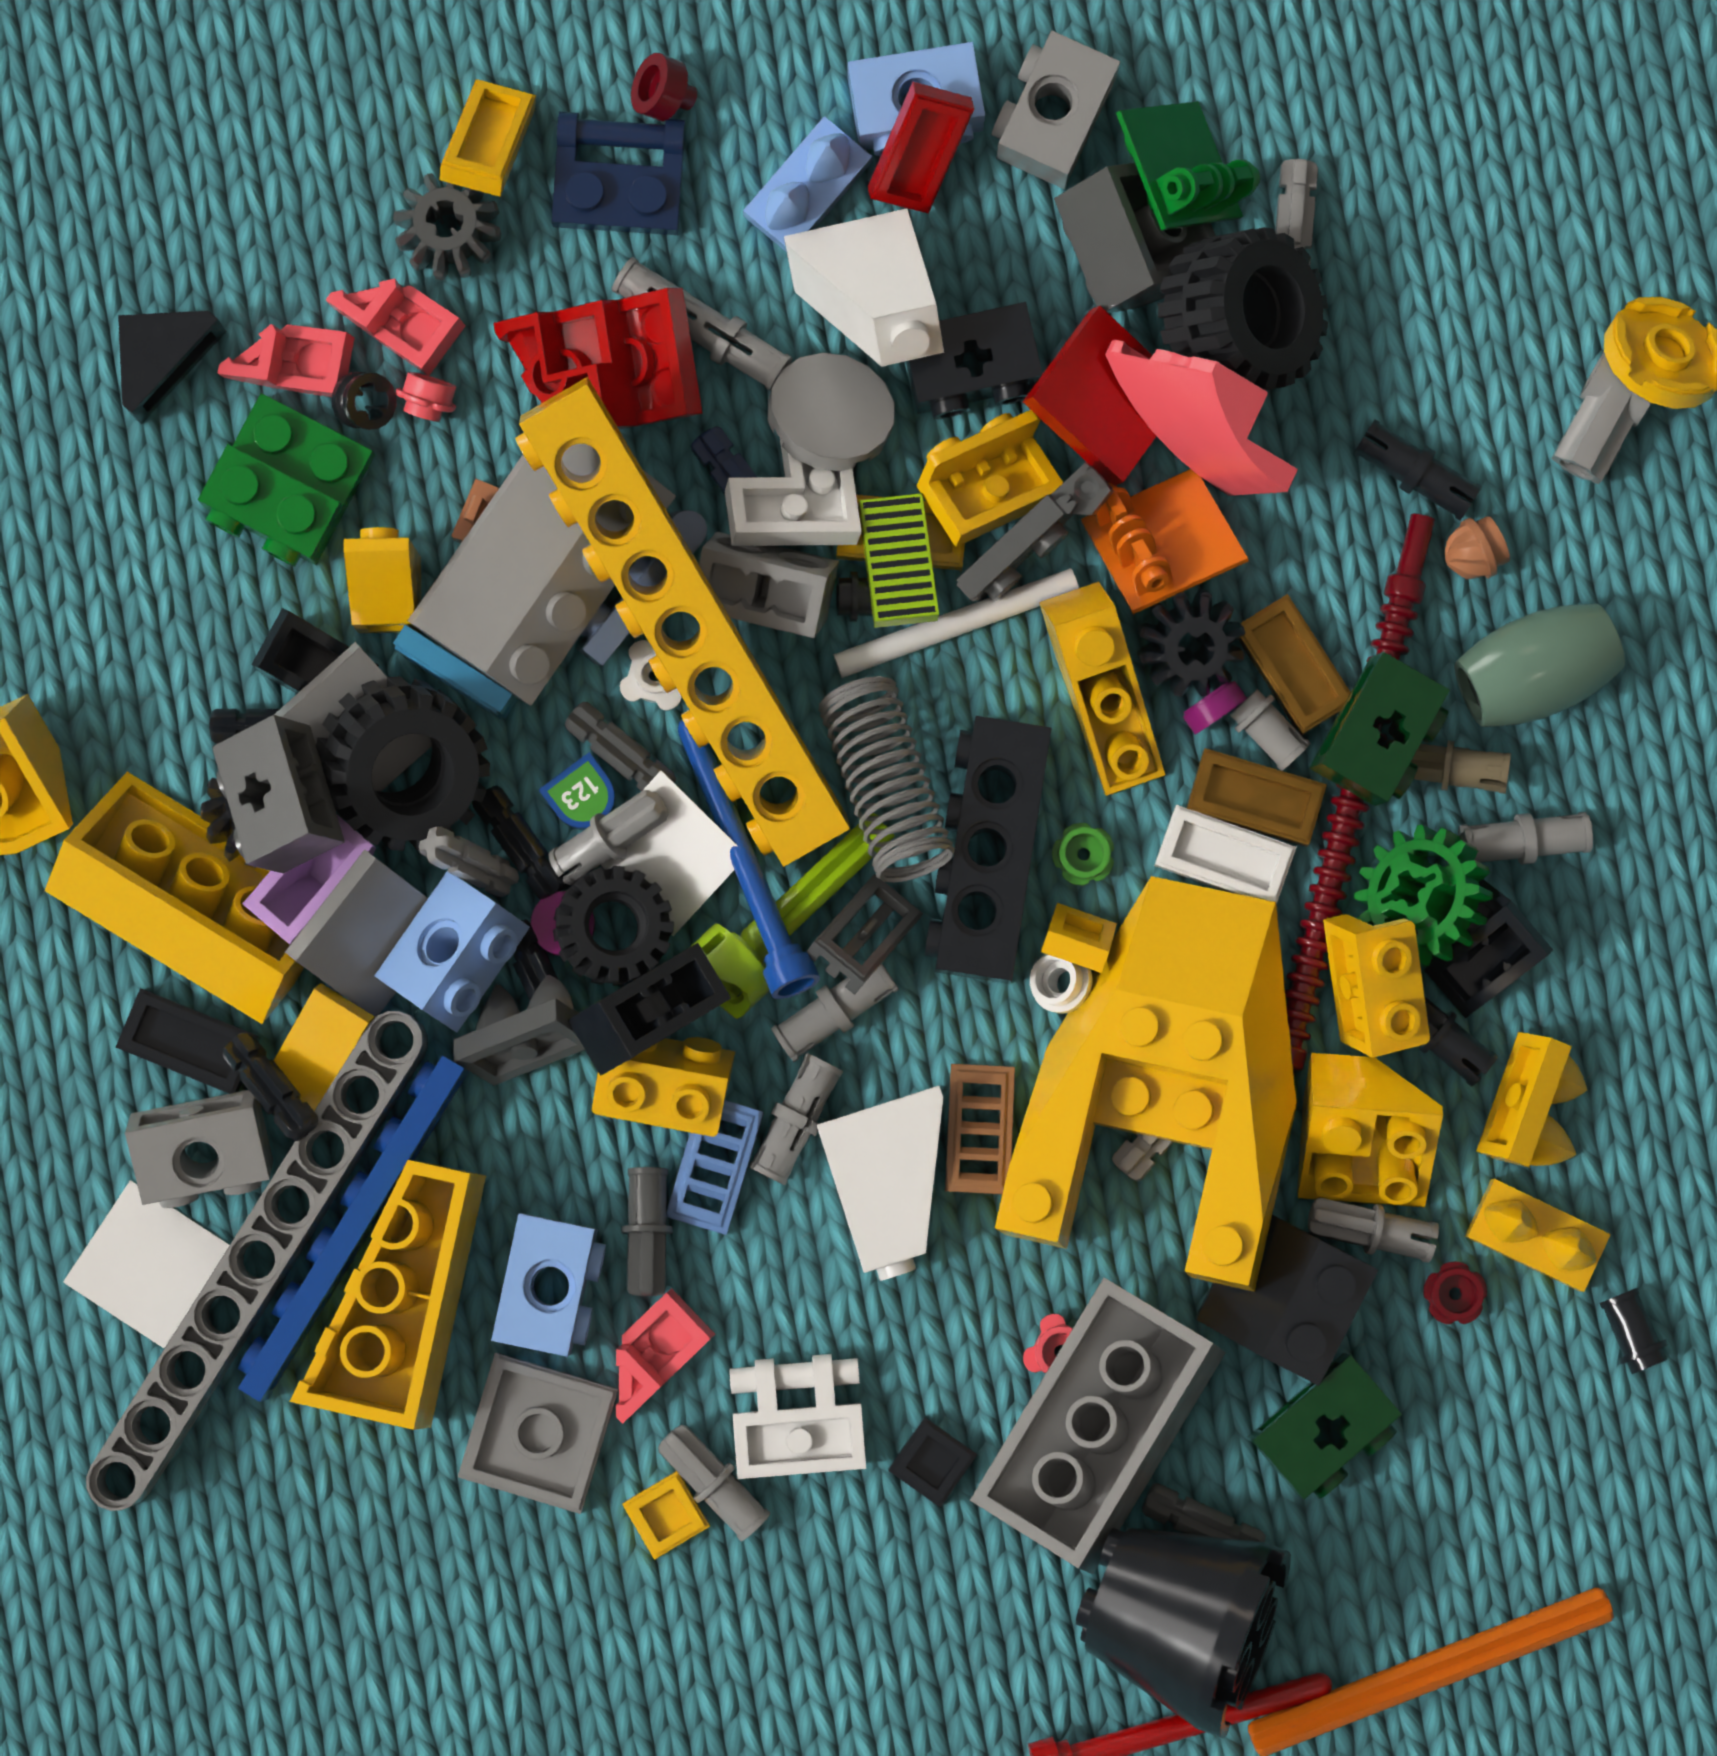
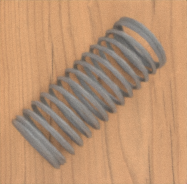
M874 676L851 681L831 691L820 702L818 711L821 713L820 717L823 718V725L828 729L827 737L833 742L832 750L837 754L836 763L842 767L841 776L846 780L845 789L851 793L850 802L855 805L854 814L860 819L859 828L864 831L863 840L869 845L868 854L873 857L872 866L876 872V877L884 882L895 883L922 877L939 869L953 857L955 848L952 846L953 842L947 839L949 831L941 827L944 818L937 814L940 805L932 801L935 792L928 789L931 780L923 775L926 766L919 763L922 754L914 750L917 741L910 737L913 728L905 724L908 715L901 712L903 702L896 699L899 692L896 682L888 677ZM887 691L876 700L860 704L847 711L834 712L845 703L872 692ZM891 703L897 704L895 710L879 712ZM895 716L902 718L899 723L883 725L868 730L853 739H842L849 732L873 728L891 720ZM858 720L848 727H837L840 723ZM899 729L906 730V733L903 736L887 738L875 742L859 750L858 752H846L854 745H860L882 739L893 734ZM834 731L840 732L837 737L833 735ZM903 742L911 743L907 749L885 753L862 765H851L858 758L880 754L895 748ZM838 744H842L844 747L840 750ZM907 755L916 756L911 762L884 768L868 777L855 778L864 770L892 764ZM843 757L849 758L845 763L842 761ZM912 768L920 769L915 775L888 781L873 790H860L868 783L893 778ZM847 769L853 770L850 776L847 774ZM916 781L925 782L920 788L893 794L877 803H865L873 796L894 792ZM852 782L858 783L855 788L851 786ZM920 794H929V797L924 801L903 805L882 816H869L879 808L890 807L909 801ZM856 795L863 796L859 802L856 800ZM924 807L934 808L928 814L902 820L885 829H874L883 821L913 814ZM865 808L867 811L862 814L860 809ZM929 820H938V823L933 827L907 833L893 841L878 842L888 834L917 827ZM865 821L872 822L869 827L865 826ZM933 833H943L941 837L925 838ZM875 834L876 837L873 840H871L869 838V835ZM874 846L881 848L878 853L874 851ZM932 849H945L942 853L931 859L917 864L887 868L900 859L914 857Z

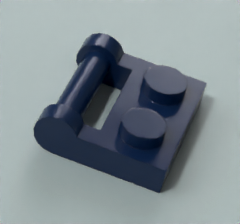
M559 111L551 221L553 227L678 236L685 146V120L668 119L665 125L579 119V113ZM578 144L664 150L663 167L577 161Z

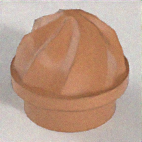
M1489 516L1476 522L1472 518L1461 521L1460 526L1448 537L1445 547L1447 566L1466 580L1480 577L1489 579L1497 575V567L1510 561L1506 541L1497 524Z

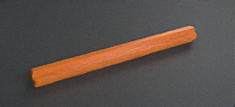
M1590 1589L1331 1690L1330 1694L1254 1720L1248 1725L1250 1739L1255 1751L1260 1756H1268L1609 1623L1614 1618L1612 1605L1603 1589Z

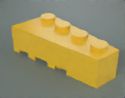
M407 1160L371 1234L372 1240L358 1268H354L344 1289L346 1293L330 1326L325 1327L314 1350L316 1354L304 1379L299 1381L289 1402L412 1430L431 1428L486 1175L427 1162Z

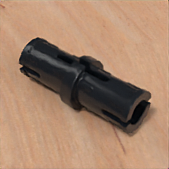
M1376 419L1364 436L1379 444L1385 450L1363 437L1353 453L1401 481L1402 483L1399 488L1410 494L1414 489L1455 515V518L1458 520L1463 518L1471 506L1467 501L1472 502L1482 488L1480 484L1473 483L1433 458L1436 451L1428 446L1420 450L1381 425ZM1450 490H1452V491H1454L1455 493H1457L1458 495L1462 496V497L1465 498L1467 501H1465V500H1463L1462 498H1460L1459 496L1455 495V494L1452 493Z

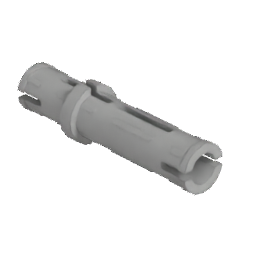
M631 257L616 277L612 291L617 295L620 294L627 298L664 288L680 287L645 267L636 258ZM683 289L686 312L696 318L692 320L687 317L691 340L710 351V359L719 365L728 362L765 385L771 391L782 369L791 364L792 356L782 353L746 330L747 322L735 316L730 320ZM708 329H714L715 331L722 334L736 345L741 346L742 348H744L752 354L747 355L746 353L739 350L738 348H736L720 336H717L716 334L712 333Z

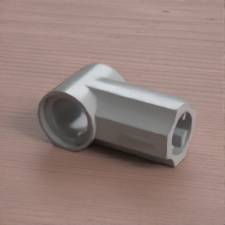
M1604 352L1586 381L1579 396L1583 401L1551 458L1563 470L1580 479L1592 481L1596 484H1599L1608 473L1632 426L1636 427L1651 404L1630 391L1612 372Z

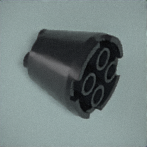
M1132 1527L1123 1532L1113 1528L1105 1541L1100 1557V1565L1107 1568L1099 1589L1095 1590L1089 1587L1078 1609L1076 1625L1083 1627L1080 1640L1085 1642L1086 1651L1192 1726L1217 1737L1225 1738L1231 1725L1230 1722L1225 1721L1226 1711L1229 1705L1242 1710L1267 1650L1276 1623L1273 1618L1278 1598L1273 1597L1275 1586L1284 1588L1288 1580L1291 1554L1287 1550L1259 1541Z

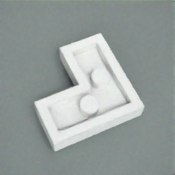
M780 438L785 477L728 478L725 498L732 546L857 545L862 531L853 469L833 471L814 468L793 458L782 447L783 440Z

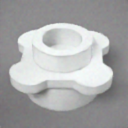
M640 640L635 642L629 649V657L632 661L629 674L620 682V691L623 697L630 702L643 699L650 703H657L659 708L665 711L676 708L682 698L677 688L666 693L659 681H652L649 678L652 668L648 660L656 656L649 641Z

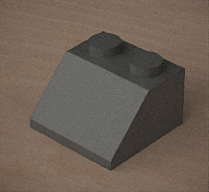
M1135 163L1107 166L1054 198L1063 221L1064 232L1072 243L1086 278L1087 290L1094 299L1096 306L1100 305L1108 313L1136 309L1164 299L1165 295L1161 292L1160 288L1163 277L1172 276L1169 265L1174 257L1183 255V248L1192 242L1216 236L1211 223L1161 231L1157 218L1149 207L1147 192Z

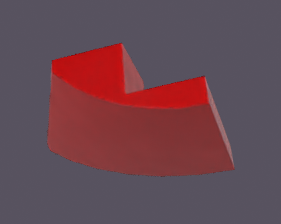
M664 288L619 300H599L559 311L535 312L493 323L499 340L509 342L525 368V371L521 374L522 379L529 391L537 396L541 403L588 377L618 429L703 414L683 288Z

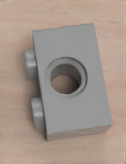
M1052 30L1043 48L1032 44L1017 78L1026 82L1025 88L1017 104L1006 100L991 133L992 136L1000 139L996 159L1065 190L1117 78L1121 61ZM1052 95L1063 99L1070 111L1061 119L1049 120L1038 113L1035 104L1042 97Z
M249 1090L130 1114L125 1136L142 1205L160 1202L163 1208L180 1207L194 1202L198 1199V1194L223 1189L226 1195H240L258 1189L262 1185L261 1181L270 1180L273 1165L271 1147L261 1105ZM193 1142H204L216 1150L218 1157L208 1163H199L189 1158L184 1148Z

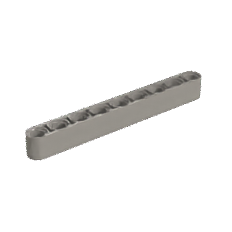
M387 1011L376 1016L364 1031L314 1111L318 1116L317 1127L309 1132L306 1138L294 1142L91 1464L86 1476V1489L90 1498L99 1507L109 1511L124 1510L142 1502L154 1488L422 1062L428 1049V1035L424 1026L415 1017L400 1011ZM395 1023H404L413 1034L412 1048L405 1056L399 1059H390L383 1053L381 1048V1036L388 1026ZM368 1077L376 1083L379 1090V1098L371 1111L358 1114L349 1107L346 1093L349 1085L354 1080ZM325 1132H334L342 1139L344 1155L336 1166L326 1169L315 1162L312 1155V1146L319 1135ZM291 1186H297L305 1191L310 1205L307 1215L295 1224L286 1221L278 1210L280 1195ZM258 1240L267 1243L275 1255V1264L272 1271L263 1278L252 1276L244 1265L246 1249ZM221 1296L232 1298L240 1310L238 1325L228 1333L217 1330L209 1319V1310L212 1303ZM185 1351L196 1353L205 1364L203 1381L197 1387H187L176 1377L175 1363L177 1358ZM155 1406L160 1408L169 1417L170 1431L162 1442L148 1440L142 1433L140 1419L148 1407ZM113 1462H121L128 1465L135 1475V1487L128 1497L116 1496L107 1487L106 1473Z

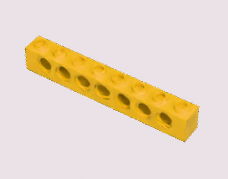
M588 377L584 378L521 415L519 425L524 433L515 437L521 452L534 471L545 467L557 489L549 493L555 509L568 528L578 522L591 545L582 549L588 564L601 583L611 578L624 599L615 605L622 621L633 638H637L642 634L646 636L656 653V656L649 659L648 662L666 693L677 688L689 710L681 714L682 720L698 747L701 748L710 743L722 763L713 770L728 798L734 802L742 797L754 819L748 821L746 826L761 853L766 856L774 851L782 866L785 867L848 831L850 825L846 812ZM587 444L597 451L601 461L598 468L591 474L584 476L575 475L563 463L562 456L564 452L572 445ZM610 500H619L626 503L634 515L630 525L620 531H610L603 528L596 518V512L603 503ZM652 556L659 559L667 570L663 580L654 586H642L636 583L629 574V568L638 558ZM676 612L691 614L699 623L697 633L686 641L670 639L662 629L663 622L669 615ZM710 667L721 668L730 675L732 682L724 693L716 696L706 695L695 685L696 677L701 671ZM750 722L759 726L764 732V736L760 744L755 748L741 750L734 747L728 741L727 737L730 730L739 723ZM774 777L789 779L796 786L794 795L788 801L780 804L766 801L761 796L760 790L767 780Z

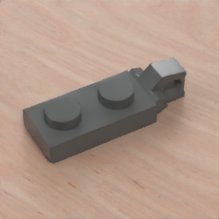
M1085 462L1051 495H1046L957 579L958 583L956 585L971 601H982L987 595L993 601H997L1022 578V575L1016 568L1034 552L1040 558H1043L1059 545L1069 533L1063 525L1073 515H1096L1113 494V488L1091 464Z

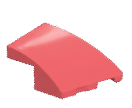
M1111 341L1105 355L1117 381L1135 410L1152 432L1185 465L1228 496L1288 492L1298 469L1247 439L1268 395L1267 391L1217 361L1194 356L1186 357L1161 349H1157L1151 359L1129 347L1124 341Z

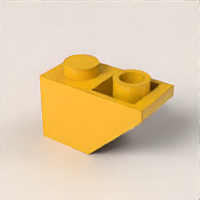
M387 527L364 528L360 530V538L344 539V559L351 624L358 633H400L404 625H407L416 632H422L407 621L421 602V556L410 539L399 538L398 529Z

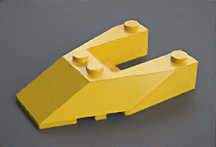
M1151 876L1114 936L1102 973L1092 972L1093 983L1088 998L1078 1009L1067 1013L1046 1048L1009 1164L995 1229L1007 1236L1067 1249L1095 1125L1212 1150L1185 1272L1195 1279L1255 1292L1297 1107L1277 904L1269 900Z

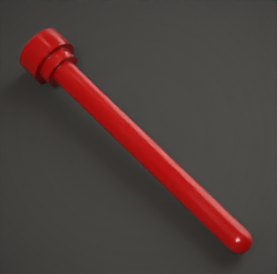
M1314 1673L1249 1693L1242 1710L1229 1705L1225 1714V1721L1233 1725L1302 1705L1330 1694L1332 1681L1324 1673ZM1174 1714L1069 1745L1067 1739L1055 1742L1053 1736L1028 1743L1030 1756H1128L1206 1732L1195 1728L1180 1716Z

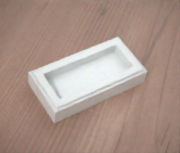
M1176 805L1154 866L1226 892L1269 900L1277 904L1296 847Z

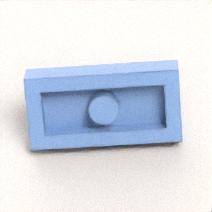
M824 116L745 207L743 216L787 253L784 236L814 230L872 163V155Z

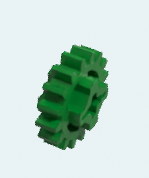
M1417 825L1414 838L1398 830L1393 833L1395 848L1388 851L1377 845L1373 849L1376 858L1380 861L1376 868L1361 867L1359 873L1364 878L1370 880L1368 889H1362L1354 893V899L1368 905V910L1360 914L1357 919L1372 926L1403 918L1408 919L1415 924V928L1419 933L1416 937L1420 966L1429 967L1432 954L1448 962L1453 959L1451 944L1458 941L1470 947L1474 942L1467 929L1471 923L1485 925L1488 920L1482 913L1477 911L1480 902L1493 899V892L1479 886L1478 883L1490 874L1489 867L1474 860L1479 852L1475 846L1460 840V836L1441 827L1436 832L1425 825ZM1427 857H1442L1449 865L1445 867L1437 863L1433 865L1429 863Z

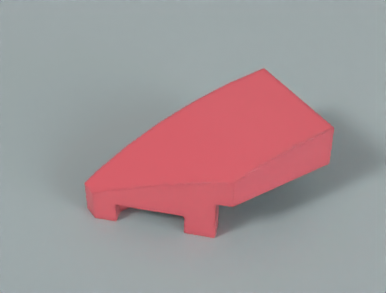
M396 279L379 282L380 287L349 294L339 290L329 294L326 301L331 307L428 376H430L466 327L459 317L413 286L402 287Z
M271 324L259 333L261 339L234 360L228 357L221 362L217 374L227 379L255 385L332 397L335 384L342 376L347 375L349 372L355 338L343 331L289 324L280 330Z
M672 1288L622 1335V1345L616 1349V1366H619V1402L616 1404V1417L622 1424L716 1335Z

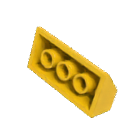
M127 771L63 840L44 891L263 1024L291 990L305 968L285 953L290 945L242 904L270 870L246 865L245 859L241 854L229 862L224 856L226 842L210 844L206 838L207 828L211 823L204 821L200 815Z

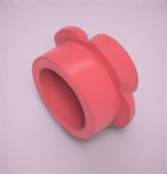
M408 372L404 387L396 388V395L406 400L404 412L426 420L440 422L443 412L451 413L456 409V405L452 401L457 386L432 376Z

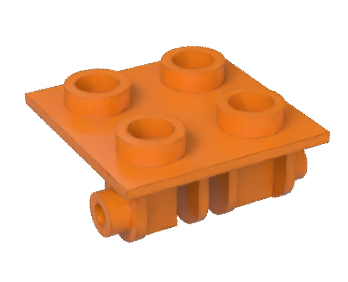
M1191 469L1132 496L1129 495L1125 488L1109 483L1114 490L1113 494L1096 515H1089L1081 519L1085 530L1132 614L1249 561L1204 481Z

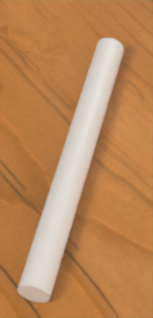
M1070 568L1009 590L997 601H993L991 598L984 599L940 615L938 621L918 623L833 654L841 678L1034 609L1040 606L1039 602L1078 589L1079 586L1074 572Z

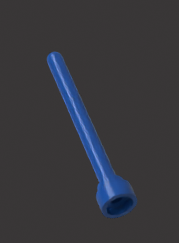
M681 720L678 724V734L714 822L737 844V846H733L730 849V859L768 951L764 958L767 967L763 970V976L774 999L789 998L803 993L815 986L820 980L814 961L807 952L802 951L799 944H792L735 803L728 798L713 769L718 767L719 764L710 743L699 748L683 720Z

